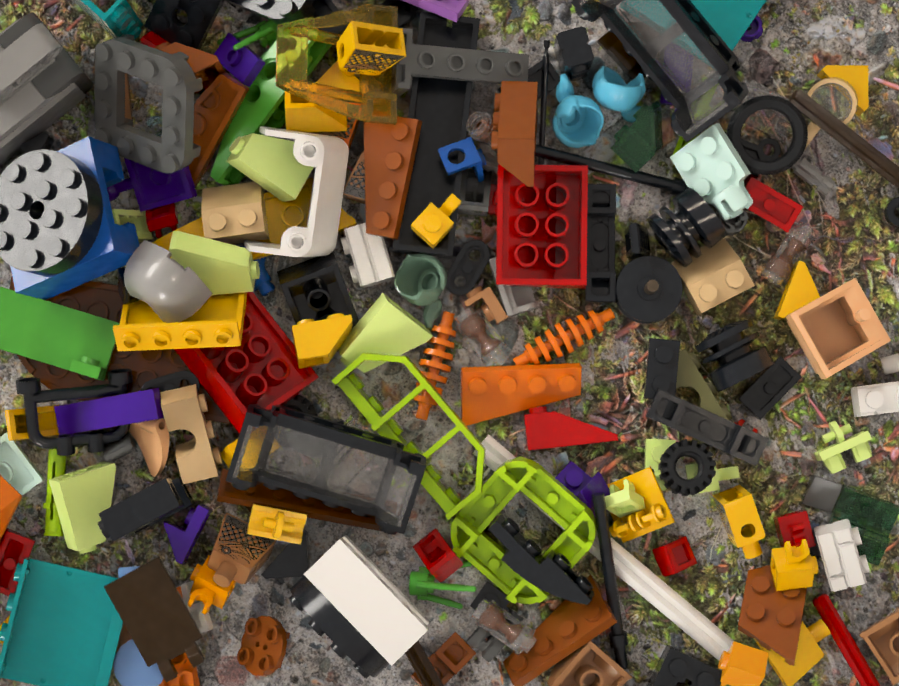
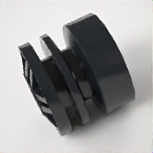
M687 187L672 199L677 213L674 214L670 209L663 206L659 209L662 218L654 213L647 219L658 243L669 256L673 257L683 267H687L692 263L690 254L695 258L702 255L697 241L711 248L727 235L715 212L690 187Z
M752 318L732 322L707 335L699 345L695 346L698 353L708 348H711L713 352L712 355L702 359L703 364L714 361L719 363L720 366L709 374L718 392L775 364L766 346L755 349L751 348L750 343L760 336L759 332L745 337L743 330L755 325Z

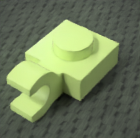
M645 439L644 469L651 466L661 491H665L667 488L664 486V480L660 479L659 475L661 472L658 470V465L665 450L676 443V440Z
M697 463L685 465L687 479H692L697 475ZM715 466L714 471L716 473L712 478V482L699 493L720 490L719 481L740 478L738 466L716 469Z

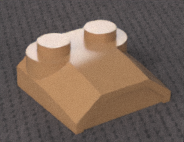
M899 607L893 613L859 633L887 673L892 685L899 682Z
M590 640L559 661L552 669L547 683L549 686H623L632 676Z

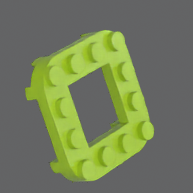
M518 456L500 465L484 483L482 492L458 513L450 526V535L455 554L459 558L463 556L507 595L506 599L514 604H533L545 600L549 593L525 580L501 560L506 551L483 532L515 494L521 491L565 529L542 556L545 557L551 550L556 554L561 553L570 561L572 569L592 547L597 534V526L593 512L585 503L540 464L531 459Z

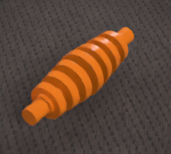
M609 307L600 313H595L594 310L587 311L589 318L586 320L582 314L577 315V325L573 323L571 318L564 320L568 328L566 331H564L560 323L553 325L557 335L553 336L550 329L544 331L547 341L543 342L540 336H537L534 339L536 347L532 348L531 344L527 343L524 346V353L513 358L514 364L527 365L533 363V365L541 364L538 359L540 357H543L546 363L550 362L552 358L549 353L552 351L557 358L563 357L560 349L561 346H564L568 354L574 352L570 341L574 340L580 348L584 345L582 335H585L587 340L590 341L594 338L591 330L595 329L598 334L604 331L602 327L604 323L615 318L612 309Z
M443 311L440 324L438 326L433 325L431 330L437 333V337H432L427 343L434 345V349L425 347L423 350V354L431 356V360L420 359L419 361L420 366L428 368L427 372H420L440 395H442L443 389L436 387V384H446L448 378L440 376L439 373L440 371L450 373L452 368L449 365L442 364V361H453V355L445 352L446 348L454 349L455 343L448 341L449 337L456 338L457 332L452 330L455 314ZM426 389L422 391L421 395H417L414 398V401L418 402L417 405H419L415 418L427 421L430 408L438 405Z

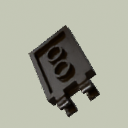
M159 556L104 586L147 666L150 667L157 663L166 682L176 678L178 674L171 660L186 652L193 668L204 662L205 658L195 642L202 638L203 635Z

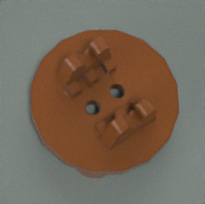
M260 616L248 619L245 624L241 648L237 654L239 664L244 665L246 670L255 676L266 677L274 673L282 666V661L286 654L287 639H289L290 633L285 632L281 622L274 617Z

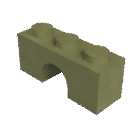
M686 349L680 351L676 389L680 387L690 389L697 398L698 407L724 419H732L724 403L719 405L714 397L717 391L708 377L704 379L698 369L701 367V364L693 352L688 353ZM694 438V440L698 441V444L701 445L704 443Z

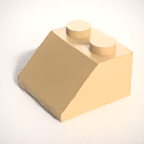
M252 181L202 189L201 214L205 238L228 244L244 243L245 240L260 241L269 239L264 192L260 185Z
M725 238L721 239L711 248L705 245L700 247L702 255L698 258L690 254L692 263L687 267H683L676 260L671 262L681 277L683 290L697 316L755 286L742 260Z

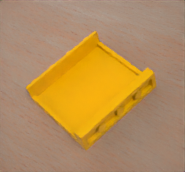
M247 292L212 295L191 317L174 323L163 322L153 309L141 300L123 304L120 324L113 325L117 350L141 351L241 346Z

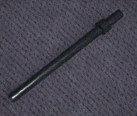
M536 144L535 156L567 165H588V170L667 190L670 191L671 195L675 196L688 187L685 181L680 178L674 177L672 180Z
M603 492L592 494L606 597L607 603L617 620V623L611 626L609 640L610 646L614 648L616 663L623 669H627L626 646L628 645V638L622 624L605 496Z

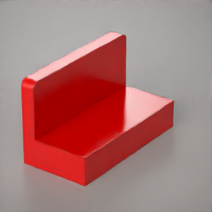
M749 176L745 188L752 197L753 204L748 210L789 232L804 206Z

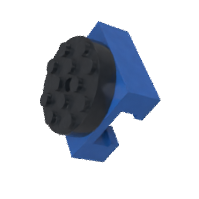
M88 136L58 151L41 149L25 153L15 159L0 175V257L10 265L16 293L47 300L110 273L117 268L126 266L133 252L140 246L135 224L129 222L123 225L115 224L107 188L125 180L117 146Z

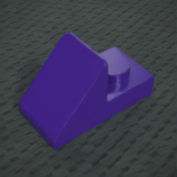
M572 461L555 477L591 509L594 516L592 494L603 492L604 496L610 495L609 488L599 472L591 478Z
M199 504L196 509L192 507L184 521V524L188 525L186 529L170 521H163L176 562L180 564L187 562L213 509L203 504Z

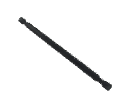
M544 40L545 50L543 55L539 145L545 146L549 69L548 49L550 47V40ZM538 157V165H544V158Z

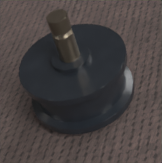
M656 256L636 258L629 262L617 276L616 304L620 311L632 321L642 324L659 322L673 313L680 303L683 291L681 277L676 268L663 258Z

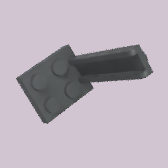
M403 28L406 57L384 71L383 100L394 101L410 90L413 77L501 84L502 81L528 82L529 55L414 44L412 40L413 29Z

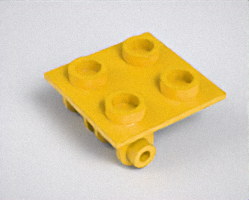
M651 466L607 484L608 488L614 484L621 491L624 489L623 480L627 479L634 484L635 492L644 497L645 509L620 518L610 512L614 522L609 527V531L613 537L621 538L623 543L675 522Z

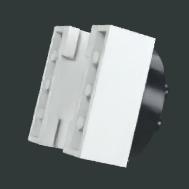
M347 535L340 538L290 588L292 595L289 597V600L301 612L305 610L311 617L308 623L311 628L320 636L325 633L333 641L330 647L342 659L348 656L355 662L353 666L366 679L369 676L375 678L389 664L392 666L429 628L427 626L429 620Z

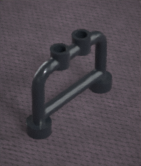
M132 369L108 371L109 384L41 390V380L37 377L16 380L17 394H23L26 427L29 439L34 445L42 449H57V455L59 456L75 454V447L87 446V451L90 453L105 451V444L117 442L126 436L130 429V424L117 426L115 430L108 432L92 431L86 434H62L56 437H44L39 431L37 403L127 394V384L133 383Z

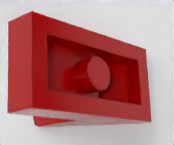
M436 528L412 546L429 572L439 582H443L463 566V562Z

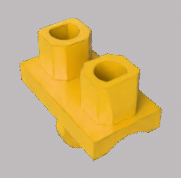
M253 504L246 534L301 545L307 514Z

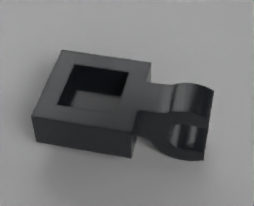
M488 581L470 605L480 614L487 607L495 608L501 613L502 619L513 627H518L524 619L507 607L510 602L506 599L507 595Z

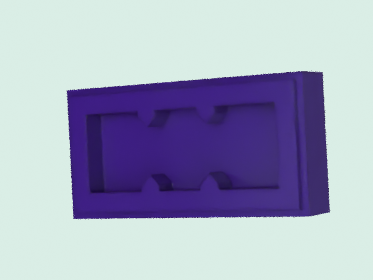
M228 32L214 55L217 56L221 65L242 84L250 87L266 62L248 46L234 50L233 46L241 42V40Z

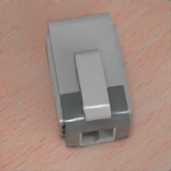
M29 13L23 18L17 19L0 33V167L22 150L20 145L44 132L86 97L85 94L93 87V82L35 13Z

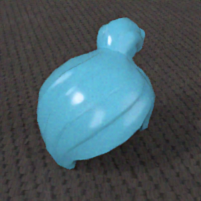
M600 66L592 81L594 98L603 107L621 112L623 119L627 122L633 123L643 119L652 121L654 115L651 111L643 106H637L646 91L643 74L639 73L636 78L626 84L616 71L606 66Z
M561 74L560 82L556 87V98L560 104L557 106L552 119L553 131L559 141L568 147L581 148L595 145L603 127V113L591 98L575 95L573 85L567 74Z

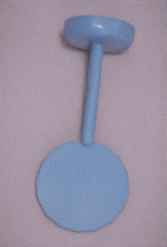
M140 566L118 568V577L120 578ZM133 639L127 641L117 651L113 668L115 677L122 686H158L162 683L164 678L157 663L148 667Z

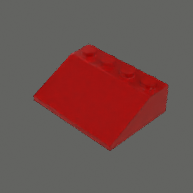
M498 164L496 285L584 289L587 286L588 165H535L534 187H528Z
M247 292L241 346L174 349L239 434L249 404H258L261 406L260 408L271 411L273 405L283 406L319 378L312 367L299 369L294 344L253 292ZM248 425L246 433L254 427Z

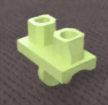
M836 421L828 423L830 432L822 435V439L825 444L833 440L836 443L814 452L817 461H823L829 473L834 474L847 468L841 453L850 449L856 463L872 457L871 448L868 440L872 438L869 431H861L845 439L844 435L852 432L850 424L839 427Z

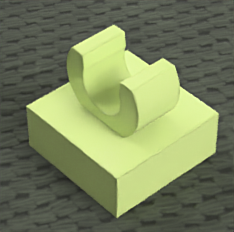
M627 479L623 480V490L620 491L619 487L612 484L609 487L610 495L605 496L606 510L619 518L645 509L644 497L635 492L634 484Z

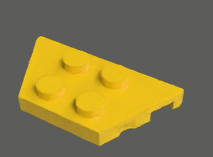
M312 177L306 180L295 200L282 202L271 193H264L269 239L260 240L259 242L280 244L282 234L286 229L293 226L307 227L313 185ZM342 208L338 233L346 228L357 225L356 220L349 216ZM251 252L253 261L273 255Z

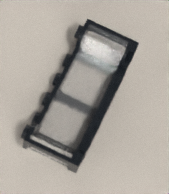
M573 0L571 2L581 19L594 22L601 17L607 30L615 34L623 43L626 53L634 57L642 66L645 76L653 80L661 89L664 99L675 106L676 110L671 115V127L686 142L693 139L738 106L749 93L746 83H741L735 74V71L740 68L738 58L690 0Z
M249 404L226 477V481L231 482L234 488L249 490V487H256L259 481L266 488L272 490L283 488L293 491L292 494L302 499L313 497L322 500L321 502L324 505L332 508L343 506L351 509L352 513L359 516L373 515L375 516V523L379 525V530L391 535H395L397 532L405 533L425 472L426 457L419 453L413 454L403 451L404 444L397 440L285 406L273 405L270 411L260 408L261 406L258 404Z

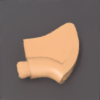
M161 418L130 424L129 432L138 443L150 474L153 477L160 475L166 465L169 452L170 437L165 419Z

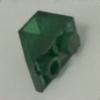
M658 101L650 106L646 103L641 106L633 115L636 121L630 127L625 124L614 135L617 141L611 149L635 173L643 168L663 147L661 104Z

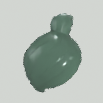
M410 253L406 255L402 265L396 272L394 285L398 293L412 305L424 306L423 320L426 328H432L433 322L440 316L442 311V302L439 296L447 284L446 269L438 259L431 255Z

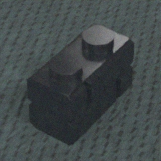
M582 26L559 32L553 47L556 59L559 61L560 73L567 74L570 81L586 78L588 76L587 72L590 71L594 60L591 45H588L589 38L586 28Z

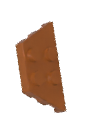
M770 565L748 570L738 630L750 638H755L761 646L769 651L772 649L785 658L787 664L794 666L808 587L776 591Z

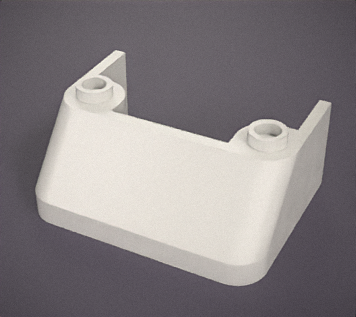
M260 126L259 132L263 135L294 139L293 154L295 159L302 165L315 167L307 227L293 226L286 229L282 234L280 244L245 240L244 246L249 252L289 257L329 255L333 252L337 243L349 156L348 145L343 139L336 136Z

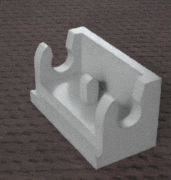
M496 257L489 259L488 263L496 284ZM496 285L508 318L538 308L531 287Z

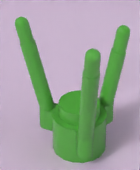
M264 20L253 27L234 33L233 35L239 39L248 35L251 36L235 44L233 49L239 50L257 40L263 48L266 46L270 48L283 31L275 22L271 20L266 22ZM224 38L219 39L217 44L220 45ZM268 49L261 55V59L266 55Z
M463 561V566L460 568L469 567L472 564L469 561ZM419 566V571H411L409 595H416L417 600H428L462 609L463 605L461 603L429 593L434 594L435 589L463 592L476 591L475 586L435 582V577L430 575L431 573L427 567Z

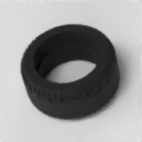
M764 95L749 99L736 109L728 123L727 136L750 172L760 175H774L786 171L800 159L806 148L808 131L802 113L794 104L782 97ZM763 109H771L783 114L790 122L793 132L792 142L787 152L771 161H761L753 158L744 149L741 141V130L746 119L751 114Z

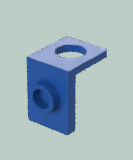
M471 137L438 149L447 175L472 167L478 182L484 181L482 166L487 165L485 156L481 148L476 149ZM459 150L466 157L463 162L453 164L448 160L451 152Z

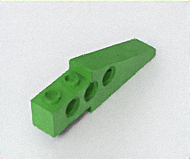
M306 19L290 25V28H285L262 60L266 63L251 86L248 87L250 89L223 137L210 174L216 182L224 186L240 183L245 175L226 162L231 154L229 149L234 140L239 136L242 137L252 133L263 135L259 132L260 126L280 129L286 122L285 86L302 85L334 43Z

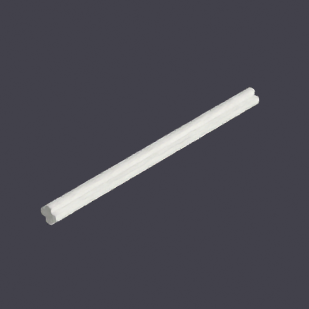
M489 434L481 443L486 448L485 464L494 472L504 462L516 458ZM477 450L473 452L476 457L478 456ZM519 491V493L522 496H524L528 501H530L535 507H537L541 512H543L547 517H549L560 528L565 530L546 512H544L538 505H536L531 499H529L523 492ZM596 534L589 552L601 561L598 534ZM610 537L615 574L719 661L722 652H728L734 640Z

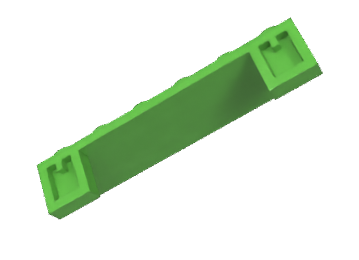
M0 287V350L104 381L116 344L113 325H119L120 323L43 299L18 294L13 290Z

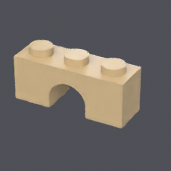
M196 384L160 392L161 407L168 432L183 429L194 435L188 442L175 445L176 461L182 483L188 484L217 477V465L222 464L219 447H213L211 439L215 438L212 421H206L204 412L208 411L205 394L198 393Z

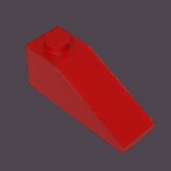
M547 406L529 408L530 414L523 415L527 451L618 441V434L555 411L547 412Z

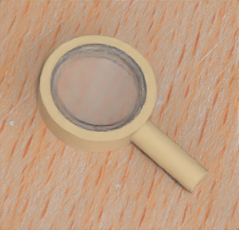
M829 77L822 79L807 94L845 125L850 122L857 111L858 97L856 91L847 81L841 78ZM812 121L807 126L808 139L806 148L821 129Z

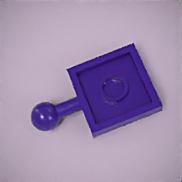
M126 158L124 160L130 178H126L107 188L110 201L117 199L120 192L134 189L140 212L197 196L189 166L173 173H162Z

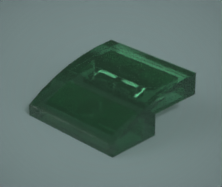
M843 484L828 524L849 519L851 528L858 527L862 544L857 545L859 556L866 555L867 562L878 566L890 541L889 534L899 514V505Z

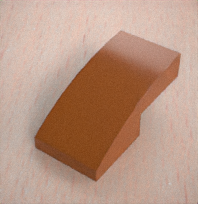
M454 632L428 658L443 685H445L469 662L476 652ZM414 671V672L410 675V677H411L419 686H423V684L421 683L419 677L417 676L416 672Z

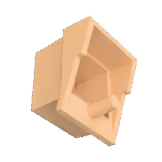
M856 278L851 279L786 316L787 324L813 370L820 376L821 380L834 375L891 341Z

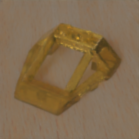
M366 4L358 6L356 9L335 11L330 15L317 18L309 17L278 24L276 38L277 87L349 118L368 123L396 125L397 94L391 93L392 66L376 76L360 74L359 91L308 82L307 75L308 40L337 45V41L342 35L318 30L319 28L348 25L351 21L398 28V7ZM348 102L358 103V104H360V106H357V105H354V104H351V103H348Z

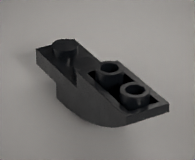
M501 514L492 522L488 529L508 549L501 560L513 571L531 584L554 596L586 605L592 601L594 596L592 584L583 575L578 576L571 569L570 561L563 554H556L551 550L543 557L539 546L531 539L527 541L519 533V526L509 517L505 519Z

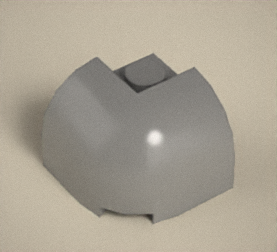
M144 240L126 263L124 283L129 295L147 303L163 322H181L191 317L213 293L190 267L184 268L177 261L171 259L172 254L170 251Z

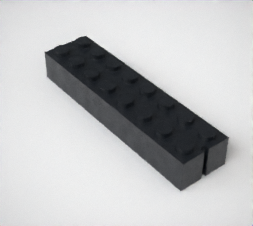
M420 12L417 44L477 50L480 19L461 16L457 22L453 21L451 28L446 27V18L434 13ZM413 77L408 118L422 121L399 237L398 240L394 239L393 253L428 254L436 258L452 259L458 208L449 216L454 222V227L434 249L411 230V224L431 202L437 208H440L452 193L457 198L460 196L462 171L447 175L438 149L466 139L473 82ZM459 150L453 151L449 154L448 160L453 164H459L464 161V153Z

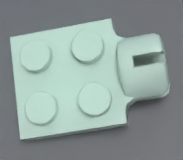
M719 123L713 124L670 157L686 185L694 189L707 204H712L723 220L737 217L743 213L742 209H748L753 204V199L744 186L745 178L751 173Z
M8 432L0 436V475L23 496L42 482L44 478L16 441H9Z

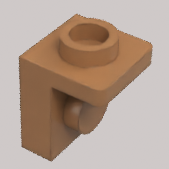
M479 286L466 294L468 298L464 301L466 309L482 300L484 305L480 308L488 322L494 320L499 325L508 319L490 286L484 290L482 286Z

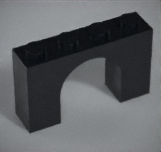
M181 477L172 481L170 478H165L98 513L101 518L98 525L105 538L111 537L114 542L134 537L196 503L186 484L182 483Z

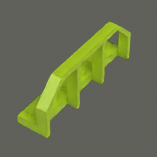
M363 353L331 380L334 385H338L369 421L373 431H377L380 436L394 439L404 444L403 451L413 454L419 453L427 459L459 431L478 451L475 490L463 500H461L454 489L451 487L445 488L439 481L442 478L441 474L432 464L426 465L421 484L444 510L448 520L482 492L486 448L408 356ZM365 360L404 363L420 382V385L384 415L381 412L384 409L383 405L375 396L372 395L369 398L362 389L365 386L364 383L353 371ZM426 389L456 426L425 453H422L414 442L410 441L407 443L401 435L403 429L391 417Z

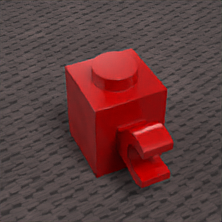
M806 510L773 517L781 547H784L786 541H790L791 546L799 547L802 544V539L807 540L809 548L816 546Z

